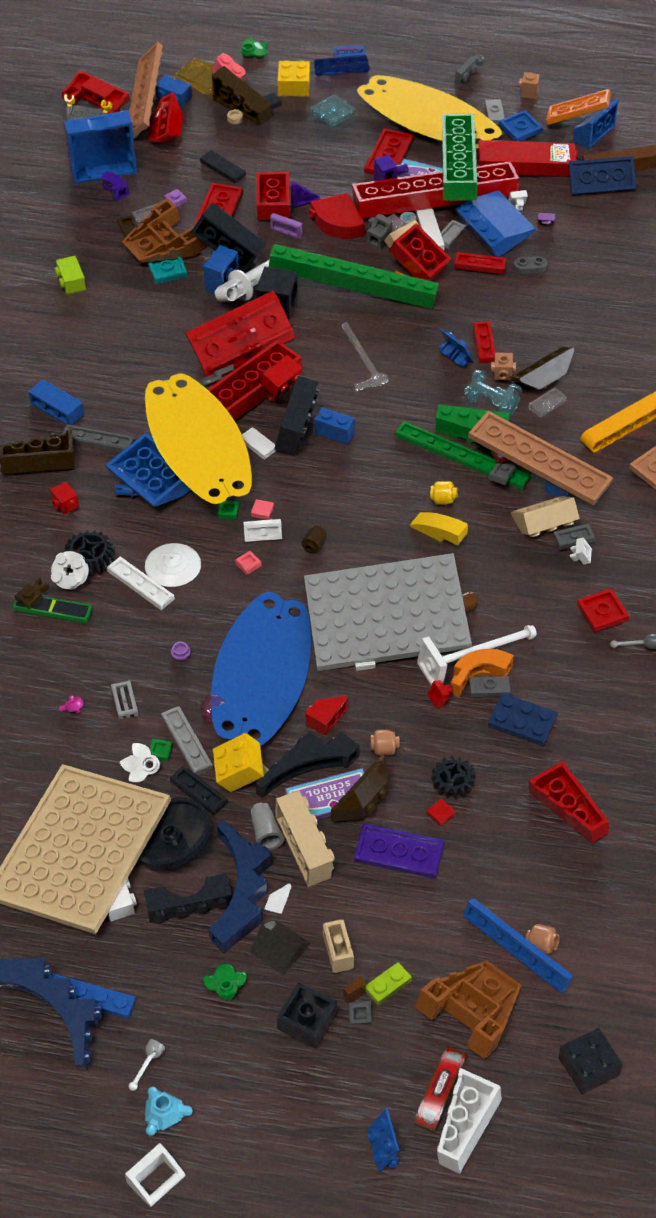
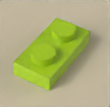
M397 962L366 985V993L377 1005H380L412 981V977Z

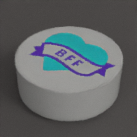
M405 212L400 216V224L402 226L416 220V215L412 212Z

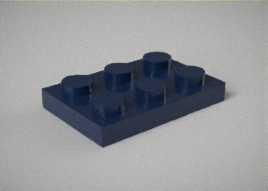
M502 693L488 721L487 727L544 747L558 712Z

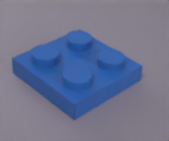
M526 110L499 120V126L514 141L521 142L543 132V127Z

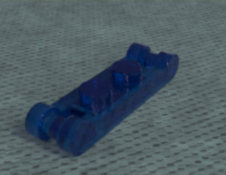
M367 56L326 58L314 61L315 74L317 76H322L324 73L352 71L366 73L370 70Z

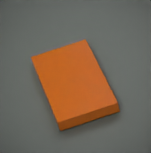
M610 89L550 106L546 119L547 124H553L608 108L611 98Z

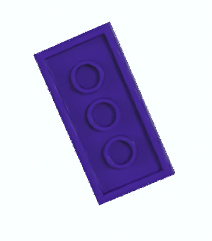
M363 823L354 862L435 879L444 840Z

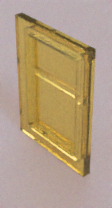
M193 57L173 76L175 79L191 84L192 88L213 96L212 68L214 65Z

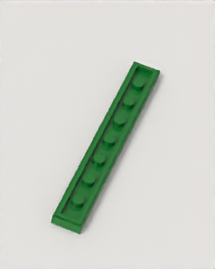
M405 421L395 432V437L487 476H489L498 463L491 457ZM516 469L506 484L523 491L531 479V474Z

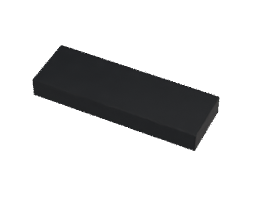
M212 150L200 158L202 164L234 183L246 176L245 170Z
M184 765L169 778L173 785L191 799L200 803L213 816L228 804L227 798Z

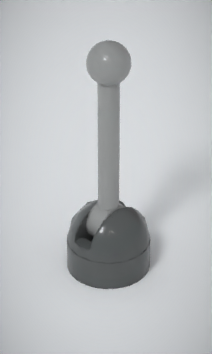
M649 634L644 640L617 642L613 640L610 642V646L616 648L623 645L644 644L648 649H656V634Z

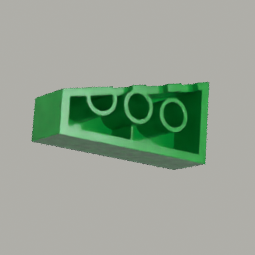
M439 404L435 432L456 439L460 437L465 439L466 442L473 444L476 441L468 438L469 432L486 414L487 410ZM490 411L509 421L510 413Z

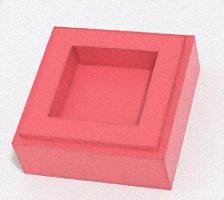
M256 499L251 511V517L269 520L274 503Z
M251 551L235 559V564L246 575L262 566L261 561Z

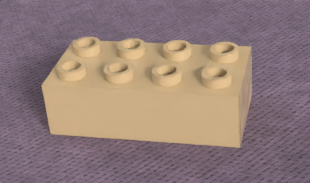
M298 790L276 799L275 818L307 886L310 887L331 878L335 858L332 850L327 849L325 845L326 839L323 832H319L317 828L318 823L315 815L310 814L308 810L309 803L305 796L302 797Z

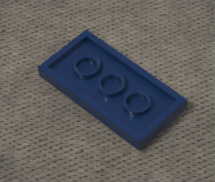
M633 156L568 162L571 195L636 189Z

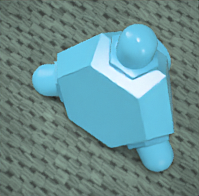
M150 1087L148 1089L149 1097L146 1101L145 1121L148 1124L146 1133L152 1136L157 1130H164L181 1121V1117L190 1116L193 1112L192 1108L182 1104V1100L165 1091H158L156 1087Z

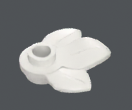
M133 743V755L120 761L124 770L130 772L129 781L134 783L145 780L148 775L155 774L160 768L158 758L151 755L150 749L146 745L140 743ZM152 762L153 767L147 768V764Z

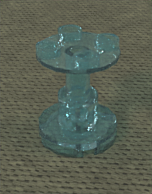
M475 370L472 376L473 380L464 392V395L467 396V401L472 403L482 394L490 398L491 403L499 406L498 412L510 413L512 415L520 401L521 396H518V392L522 393L521 387L511 384L506 390L498 386L494 389L485 385L486 371Z

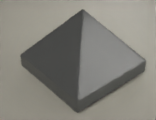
M370 1001L348 1003L350 1024L372 1023Z

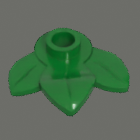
M252 37L246 39L240 49L241 54L246 57L252 55L261 57L269 53L266 50L267 42H255Z
M226 963L216 968L215 975L203 977L205 987L210 991H215L223 1000L233 999L238 988L244 985L247 980L245 971L235 973L234 968Z

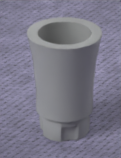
M260 802L253 805L251 820L254 826L256 842L262 847H267L269 850L280 847L284 842V836L277 825L269 804Z

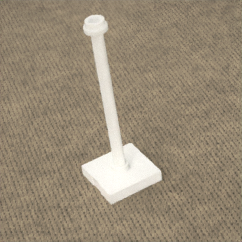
M527 625L522 631L443 657L428 636L422 638L417 664L430 685L436 680H441L444 683L447 663L459 660L466 654L476 650L492 649L526 637L531 640L537 634L536 629L533 625Z

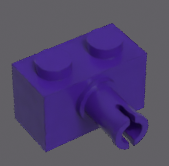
M389 155L374 159V181L397 178L398 175L409 172L407 163L396 165Z

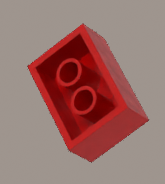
M256 172L257 220H270V216L273 213L290 219L289 172Z
M417 223L398 237L388 250L413 277L431 281L445 269L451 260L445 251Z

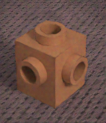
M495 353V362H491V373H494V380H511L510 376H512V373H516L513 353Z

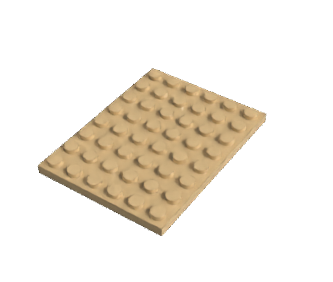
M62 764L0 866V904L96 934L171 801L170 795Z

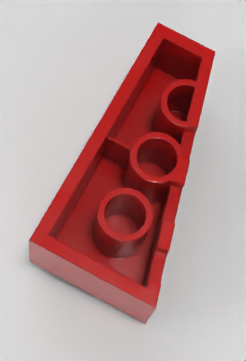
M564 761L528 780L529 793L591 843L609 834L608 819Z

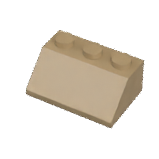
M560 496L511 512L522 534L529 535L530 537L540 535V531L546 530V532L556 530L557 526L562 524L563 526L572 525L575 520L579 519L574 497Z

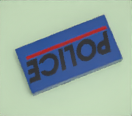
M364 45L334 47L335 61L366 59Z

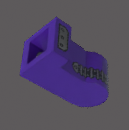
M110 171L102 174L103 188L112 193L114 201L117 202L129 195L127 182Z

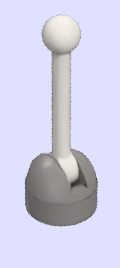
M150 1039L147 1043L145 1051L148 1057L134 1081L129 1084L131 1091L137 1089V1083L150 1060L162 1055L165 1047L158 1041Z

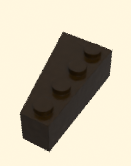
M223 66L212 74L214 101L230 110L241 111L243 117L259 126L272 117V104L228 68Z

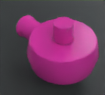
M72 695L68 697L69 701L65 705L59 706L61 712L67 710L68 712L75 711V713H79V709L84 703L81 697L74 698Z

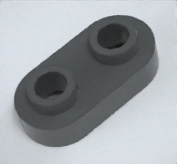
M541 256L520 257L514 261V270L519 274L542 273L547 269V260Z

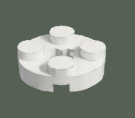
M72 551L57 554L51 570L52 581L59 587L69 590L76 589L80 584L82 585L86 581L89 571L88 564L83 559L84 557ZM69 566H71V569H73V572H72V573H69V575H68V574H67V568H69Z

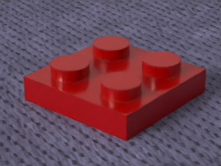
M612 588L577 600V606L594 632L629 621V614Z

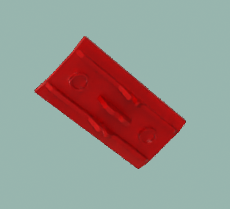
M274 291L185 333L203 368L205 377L213 375V372L233 364L235 368L245 363L276 340L284 344L295 338L293 329Z

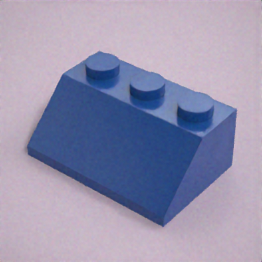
M614 99L610 101L608 108L592 112L580 125H577L573 130V142L590 149L616 125L619 100Z

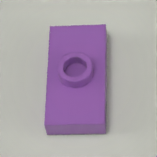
M274 213L270 216L272 230L298 239L302 237V223Z

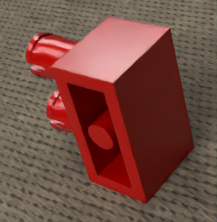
M289 355L263 373L261 385L269 391L268 399L274 402L279 399L281 393L288 392L292 384L296 383L298 375L301 376L303 368Z

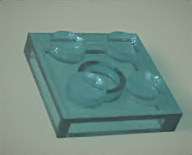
M333 94L312 107L311 113L331 127H335L356 114V108Z

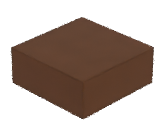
M361 976L343 988V999L347 1003L355 1001L366 992V982Z

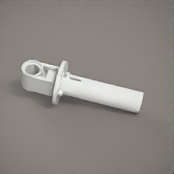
M269 260L247 273L233 270L228 276V282L216 288V299L220 302L235 301L237 298L244 301L249 300L253 296V287L258 284L264 266L269 267Z

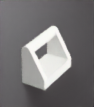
M160 1143L125 1174L127 1184L150 1207L186 1176ZM165 1162L175 1173L149 1196L140 1183Z

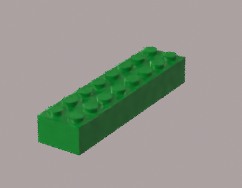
M442 114L444 200H477L474 114Z

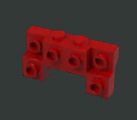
M82 70L62 90V99L64 100L66 94L68 95V100L72 99L73 94L75 98L74 105L83 98L100 106L98 109L103 110L101 102L105 100L107 106L110 101L112 110L108 111L107 114L120 112V109L130 101L128 92Z

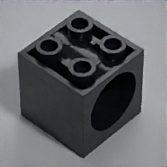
M264 266L256 287V299L274 291L287 319L290 320L298 298V273L296 271Z

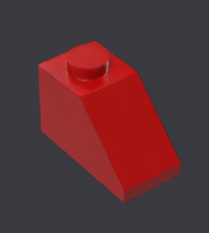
M340 696L317 700L305 712L306 725L326 736L348 710V697Z

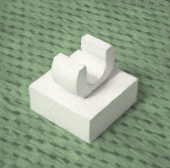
M527 191L510 192L508 201L515 205L518 211L523 210L522 206L526 203L528 196Z
M584 537L577 539L576 545L570 548L575 553L571 554L570 558L573 561L581 560L584 565L591 563L592 548Z

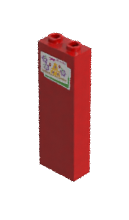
M478 141V166L511 161L517 175L569 177L568 162L578 161V150H575L574 143Z

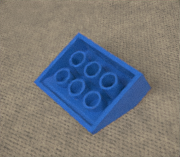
M500 191L478 196L477 200L465 201L455 208L462 224L466 225V228L495 257H500L536 231V228Z
M147 433L143 434L105 465L107 469L153 507L184 496L191 490L172 471L160 454L154 439Z

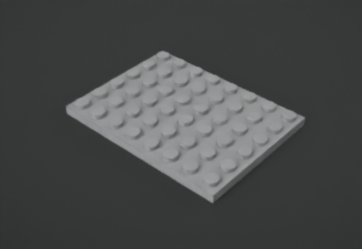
M454 553L304 576L318 671L355 666V663L372 661L376 663L416 657L420 653L422 638L428 636L439 653L472 647Z

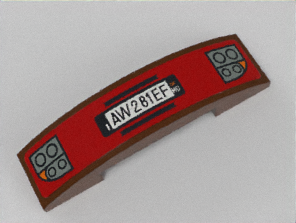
M447 1046L426 1089L414 1125L435 1133L442 1118L445 1105L458 1078L460 1068L463 1069L468 1054Z

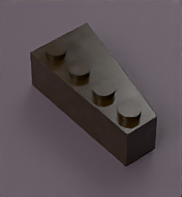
M72 428L65 430L66 433L57 434V432L50 433V437L41 439L39 436L33 437L29 442L21 440L0 445L2 474L75 468Z

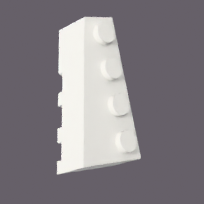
M460 1068L452 1103L448 1110L447 1121L444 1125L437 1150L440 1165L460 1174L502 1100L499 1085Z

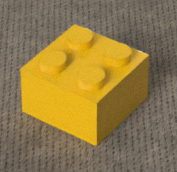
M279 61L278 96H309L310 61Z
M247 733L213 749L216 783L228 791L233 792L264 777L260 743Z

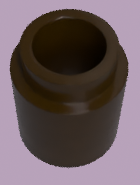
M320 526L310 528L301 542L304 550L309 553H316L326 539V531Z

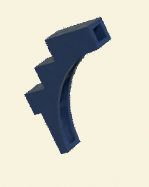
M222 821L217 825L218 837L230 851L236 865L238 877L235 892L229 906L221 918L209 928V939L221 952L225 953L262 923V910L256 902L267 894V882L260 874L272 866V854L267 847H262L258 842L251 846L246 838L242 839L232 825H227Z
M45 958L0 959V987L28 992L42 999L55 1009L69 1030L74 1048L75 1067L78 1071H87V1063H91V1050H88V1041H92V1029L89 1027H98V1019L102 1017L101 1006H98L95 999H76V985H73L70 978L48 979L51 978V965H48Z

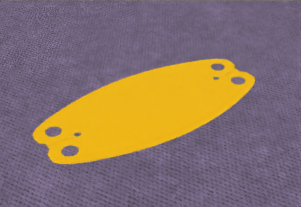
M373 76L369 79L370 83L362 85L357 89L359 95L384 116L410 130L442 141V114H474L475 139L492 140L502 135L500 128L480 111L452 95L423 84L389 76ZM383 79L387 83L385 85H379L377 84V80ZM371 89L374 91V94L367 95L364 91ZM492 128L495 132L493 134H487L485 133V129Z
M182 373L171 376L167 381L156 380L150 382L145 392L148 425L160 454L172 471L193 492L212 504L222 503L227 497L233 495L239 497L248 494L251 489L252 474L247 447L237 424L220 401L195 379ZM178 380H185L187 385L180 388L176 386V382ZM162 387L164 393L156 395L153 393V389ZM235 481H241L244 483V487L234 489L232 484ZM216 488L220 490V495L211 497L208 492L210 489Z

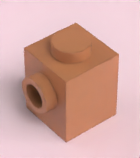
M524 72L523 79L520 78L519 80L521 97L536 99L540 74Z

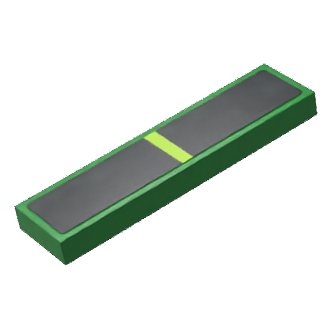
M42 596V599L31 609L26 608L15 600L13 611L87 624L92 611V605Z

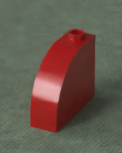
M348 193L310 202L309 216L311 219H314L318 228L325 234L340 239H354L365 236V223Z

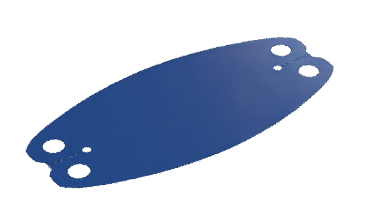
M265 592L248 605L231 627L218 653L212 679V720L218 736L225 739H233L244 733L248 734L251 729H256L260 732L261 736L255 740L261 746L277 732L288 718L304 687L311 656L310 619L308 611L302 602L293 599L284 601L278 594ZM266 599H271L275 602V607L272 609L266 608L263 602ZM292 607L298 608L300 615L298 617L291 616L289 609ZM226 720L231 721L234 724V729L231 731L224 730L222 722Z

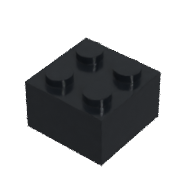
M298 982L276 1017L277 1029L316 1049L337 1014V1001Z
M596 1028L560 1046L558 1058L581 1095L620 1076L622 1062L600 1028Z

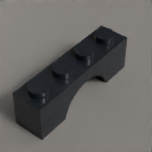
M227 873L206 877L201 890L191 896H176L170 893L165 886L143 890L150 923L162 922L175 917L182 918L194 913L201 914L217 908L225 909L229 906L232 899Z

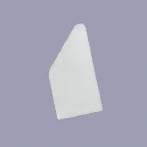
M287 884L270 894L265 910L282 914L291 884Z

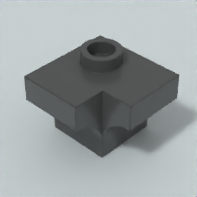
M378 214L375 218L371 217L368 220L367 244L381 250L386 245L384 240L392 233L393 220L381 214Z

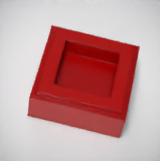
M442 799L438 800L426 811V814L440 827L456 813Z

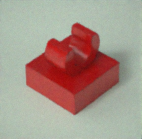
M441 680L433 681L427 695L435 708H442L446 700L450 699L449 693H453V689L450 685L444 686Z

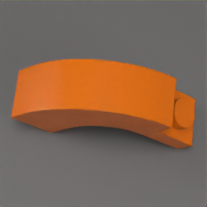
M481 649L466 654L454 666V677L451 681V686H453L452 695L460 697L470 677L479 675L508 676L513 667L514 655L496 649Z

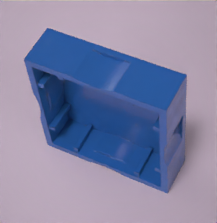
M128 110L64 121L70 172L74 185L102 179L103 173L109 171L118 176L137 173L136 156L133 150V126Z

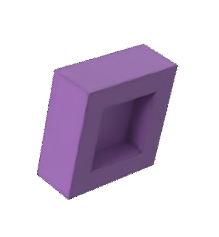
M178 189L164 195V200L169 198L176 207L187 203V197Z
M538 213V220L541 221V224H551V221H555V214Z

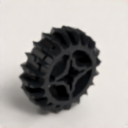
M88 530L86 533L79 531L78 536L73 535L72 539H68L64 548V552L72 551L84 557L85 563L88 564V573L91 576L95 572L100 574V570L106 571L107 566L114 561L115 548L113 547V542L109 540L108 535H103L102 531L98 534L95 530L92 533Z

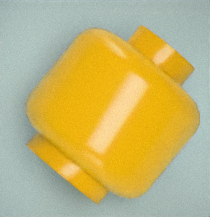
M437 481L430 489L431 500H434L436 505H451L454 499L458 498V488H454V484L451 481Z

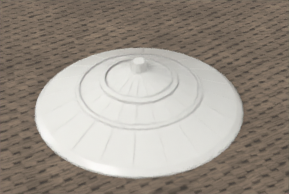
M169 543L157 547L148 555L145 561V571L148 577L159 585L176 587L189 583L198 575L201 568V560L198 553L191 547L180 543Z

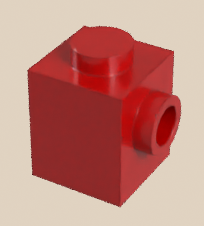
M66 481L50 489L52 504L63 515L79 507L78 496Z

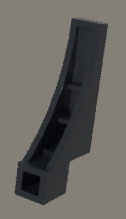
M309 732L307 735L299 738L296 745L292 749H288L278 762H274L269 771L264 774V777L257 779L256 794L264 798L282 783L307 772L333 767H344L347 769L359 757L360 745L342 732L336 737H332L328 744Z

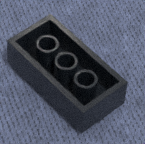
M213 202L202 214L191 231L193 235L214 251L220 245L238 251L239 270L244 273L266 245L261 238Z
M298 375L274 447L275 450L295 456L296 450L301 449L307 426L311 419V413L316 403L313 399L317 400L319 389H316L318 381Z

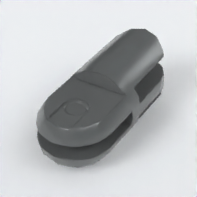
M234 365L224 367L213 372V375L203 378L201 385L209 389L230 374L231 370H234Z

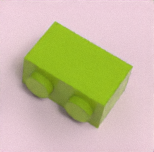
M76 256L56 260L55 274L56 277H60L59 284L61 289L64 288L66 295L86 290L84 275Z

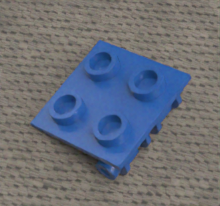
M440 328L446 341L445 344L439 346L440 352L460 367L465 368L468 365V361L473 363L472 354L467 349V344L462 340H456L450 331L445 332Z
M385 1108L367 1130V1137L373 1149V1159L377 1164L379 1172L386 1165H389V1168L397 1167V1162L399 1161L397 1156L399 1147L388 1109Z

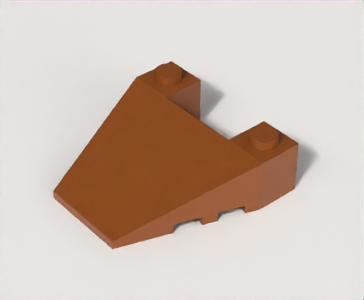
M169 198L151 209L150 215L141 220V225L138 228L135 227L122 241L123 245L140 263L177 259L178 257H194L207 248V244L191 233L194 226L180 235L171 227L181 219L177 207Z
M486 960L466 967L462 972L456 973L455 971L449 973L448 977L442 979L438 977L430 981L421 989L415 1008L431 1020L445 1010L473 1030L467 1047L485 1059L498 1046L521 984Z

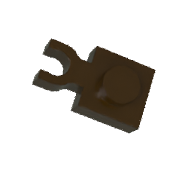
M38 578L33 586L27 584L15 595V600L26 608L31 609L42 599V593L49 589V583L46 582L40 586L42 579Z

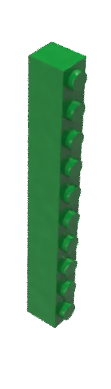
M277 244L273 245L269 257V267L296 271L300 278L433 309L438 289V283Z

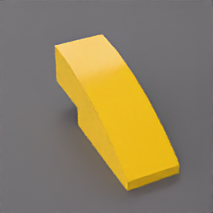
M420 512L410 524V527L440 542L446 539L456 545H459L468 532L467 523L437 513Z

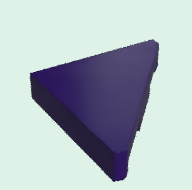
M290 181L291 205L293 208L311 204V201L321 199L316 193L294 181Z

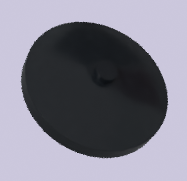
M188 798L171 799L138 861L152 869H170L180 866L195 857L207 843L211 832V821L204 807L197 801Z

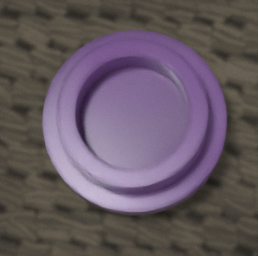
M184 642L175 643L171 649V655L176 660H185L191 653L190 647Z

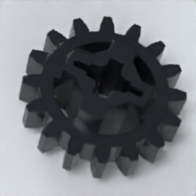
M451 756L450 760L444 757L442 763L436 762V767L432 768L431 781H433V787L438 788L439 794L444 791L446 792L445 797L453 794V797L456 798L458 793L463 797L465 791H471V786L475 785L476 772H473V766H468V760L462 762L461 757L454 760V757Z

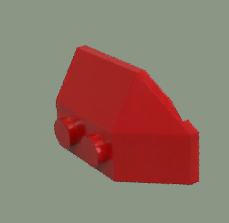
M173 92L161 98L159 106L154 111L150 120L148 136L150 143L170 142L181 136L183 114Z

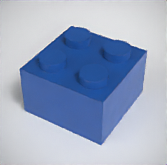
M220 245L212 253L210 259L204 263L203 271L206 292L215 294L217 287L228 282L229 274L233 270H239L238 251Z

